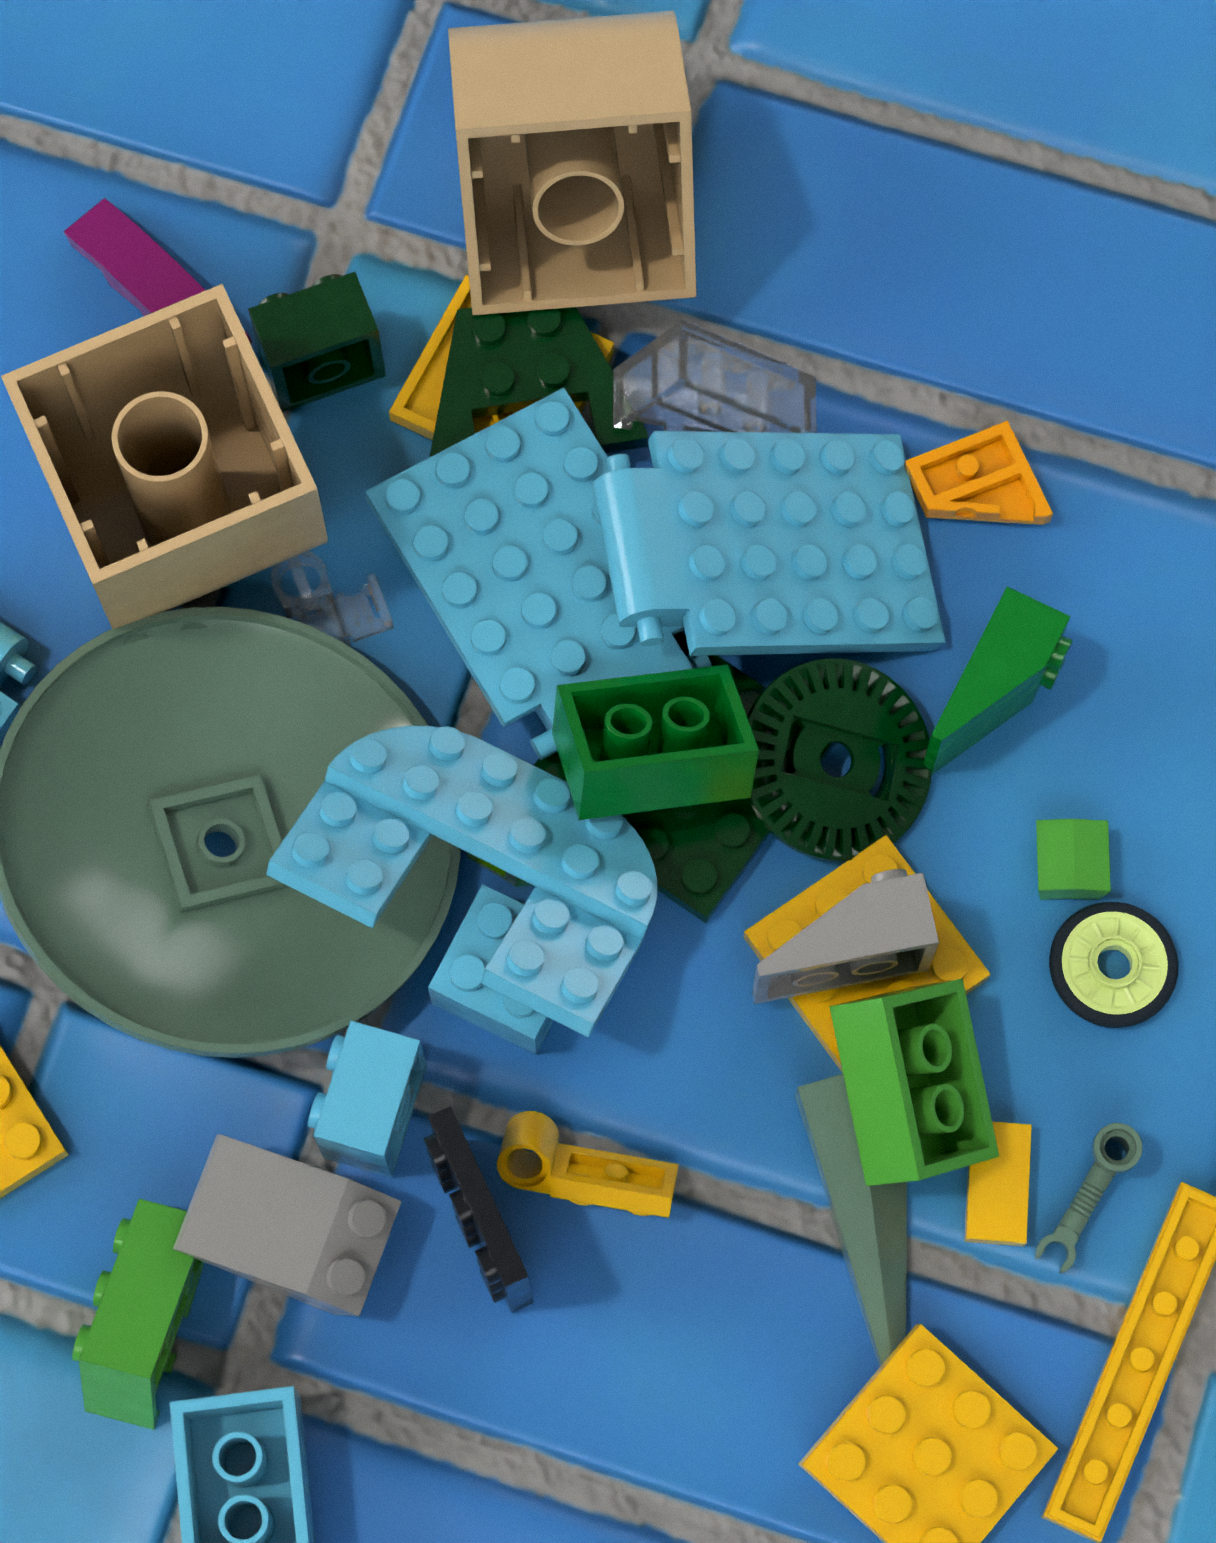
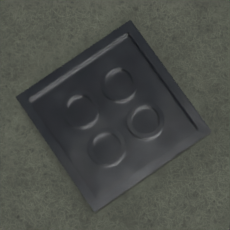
M450 1106L428 1116L433 1134L423 1139L428 1149L427 1152L431 1159V1165L444 1193L456 1190L449 1194L456 1214L455 1218L468 1247L472 1248L478 1244L482 1247L474 1252L478 1259L480 1273L493 1302L496 1303L505 1299L511 1313L533 1304L529 1276L452 1107Z

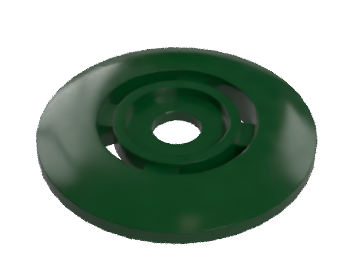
M826 658L809 661L789 669L775 678L755 700L747 718L756 740L759 754L752 794L748 800L758 819L779 841L796 852L815 859L848 861L852 860L858 853L883 836L887 835L891 842L895 843L909 830L922 810L931 784L932 770L923 764L930 740L920 712L912 699L895 681L876 668L861 662ZM797 721L800 729L794 735L789 748V774L785 773L783 763L791 726ZM831 742L843 745L851 757L850 768L842 777H832L827 774L820 762L823 748ZM882 746L885 760L884 775L875 797H872L869 791L873 788L879 775L880 752L878 748Z

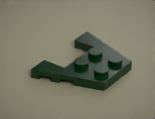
M472 307L457 309L430 457L474 435L473 418L520 411L562 388H565L573 402L588 401L594 436L605 453L648 447V434L576 307L472 315Z

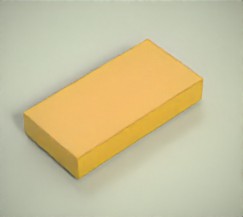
M992 1121L999 1157L968 1166L964 1242L1024 1247L1027 1243L1032 1124Z

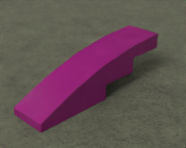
M106 198L63 231L71 246L100 269L109 285L139 309L143 316L206 291L177 261ZM245 331L246 336L251 344L252 340L249 334Z

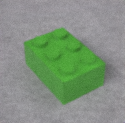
M963 978L908 987L829 1006L866 1186L920 1181L999 1157Z

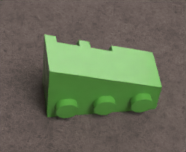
M138 1199L131 1220L122 1218L113 1243V1253L118 1254L111 1272L103 1270L99 1276L93 1296V1306L98 1307L92 1325L83 1324L81 1326L72 1353V1360L79 1362L85 1412L155 1430L160 1411L156 1410L155 1395L163 1373H172L177 1355L171 1353L183 1317L188 1318L205 1263L173 1250L187 1211Z

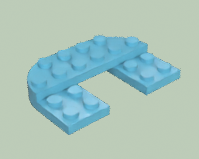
M401 726L369 734L340 752L329 764L325 781L269 860L266 875L372 929L433 835L534 885V890L486 966L480 983L589 1038L635 958L656 905L657 877L655 867L646 845L631 824L622 815L579 820L566 781L483 740L462 733L449 726Z

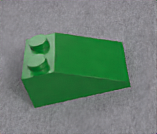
M1006 587L931 734L923 764L932 770V774L1030 705L1040 686L1051 690L1073 642L1072 639L1064 636L1071 616L1010 587Z

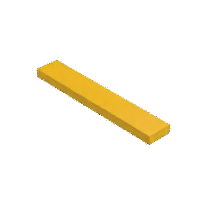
M1184 1182L1178 1185L1041 1518L1095 1543L1102 1541L1216 1261L1215 1196Z

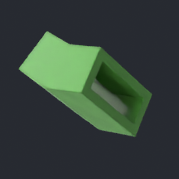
M1089 819L1036 820L1038 892L1040 900H1101L1111 891L1108 821Z

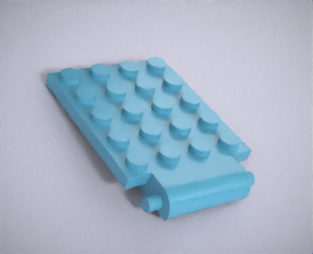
M565 388L548 395L365 491L368 504L503 728L533 711H536L547 731L531 739L530 743L540 760L558 752L552 735L557 685L712 666L707 655L690 656L688 654L685 656L674 638V635L685 630L684 626H661L664 641L655 646L641 645L638 627H620L593 488V482L599 476L608 473L606 463L608 457Z
M654 431L648 440L653 468H631L627 454H616L606 459L608 473L599 476L593 482L620 627H638L642 646H655L664 641L661 626H684L690 656L935 651L946 643L912 486L904 466L906 459L900 434Z

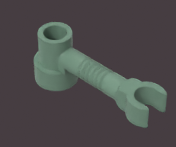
M1112 1123L1103 1127L1096 1134L1092 1143V1155L1095 1161L1084 1179L1085 1182H1082V1187H1079V1192L1076 1193V1197L1073 1198V1202L1070 1203V1207L1067 1208L1053 1234L1047 1235L1038 1243L1035 1249V1260L1040 1258L1048 1244L1058 1243L1066 1250V1260L1062 1264L1059 1274L1064 1273L1073 1265L1076 1258L1074 1246L1088 1223L1089 1217L1092 1216V1212L1095 1210L1094 1207H1097V1202H1100L1103 1192L1107 1190L1116 1173L1130 1170L1141 1157L1142 1141L1139 1134L1132 1127L1123 1123ZM1116 1141L1120 1143L1124 1148V1158L1122 1160L1109 1158L1105 1152L1106 1142Z

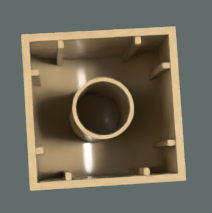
M674 10L448 28L455 130L472 315L697 297L691 106Z
M223 284L1 376L112 629L160 612L169 611L328 542L316 484Z

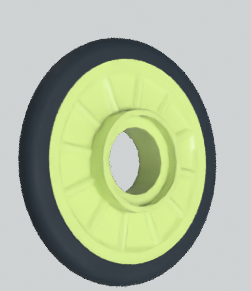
M1101 902L1077 911L1062 924L1051 945L1049 968L1055 990L1071 1011L1093 1024L1120 1028L1142 1023L1153 1017L1165 1006L1176 986L1178 957L1169 933L1151 914L1127 903ZM1111 949L1120 951L1129 961V974L1121 979L1106 977L1098 967L1099 954Z

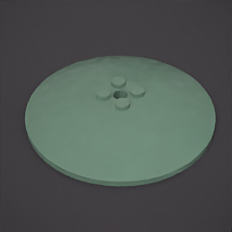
M191 607L160 612L133 623L110 629L80 646L58 663L39 682L20 707L3 740L0 749V900L4 911L19 940L35 963L62 992L84 1010L109 1026L141 1041L169 1050L199 1056L239 1058L267 1056L292 1051L326 1040L348 1029L350 1020L360 1022L375 1012L398 992L417 970L435 942L448 914L457 883L460 848L433 835L373 929L267 876L268 863L325 781L329 764L340 752L355 741L381 730L401 726L428 725L406 694L365 656L333 636L310 625L280 615L231 607ZM213 832L226 833L234 840L236 851L227 857L215 856L206 848L204 838Z

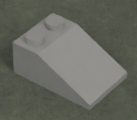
M892 869L873 875L871 883L861 885L757 964L752 990L754 1004L928 971L939 940L924 874L918 873L907 876L905 869Z
M217 1134L173 1250L328 1313L359 1317L401 1201L351 1179Z

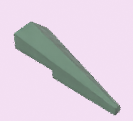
M839 1074L797 1087L795 1098L831 1207V1219L880 1368L906 1337L907 1182L866 1186L844 1075Z

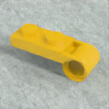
M537 1111L520 1112L509 1120L497 1159V1170L500 1177L510 1186L522 1190L550 1194V1197L569 1200L577 1205L587 1206L593 1204L627 1210L639 1216L655 1215L669 1218L679 1164L558 1143L559 1131L556 1124L550 1117ZM522 1148L529 1149V1150H532V1151H534V1152L526 1151V1150H524V1149H522Z

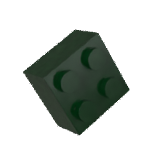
M356 272L343 276L339 274L327 275L315 281L309 288L292 294H272L261 300L257 306L248 308L259 355L282 413L386 376L379 331Z

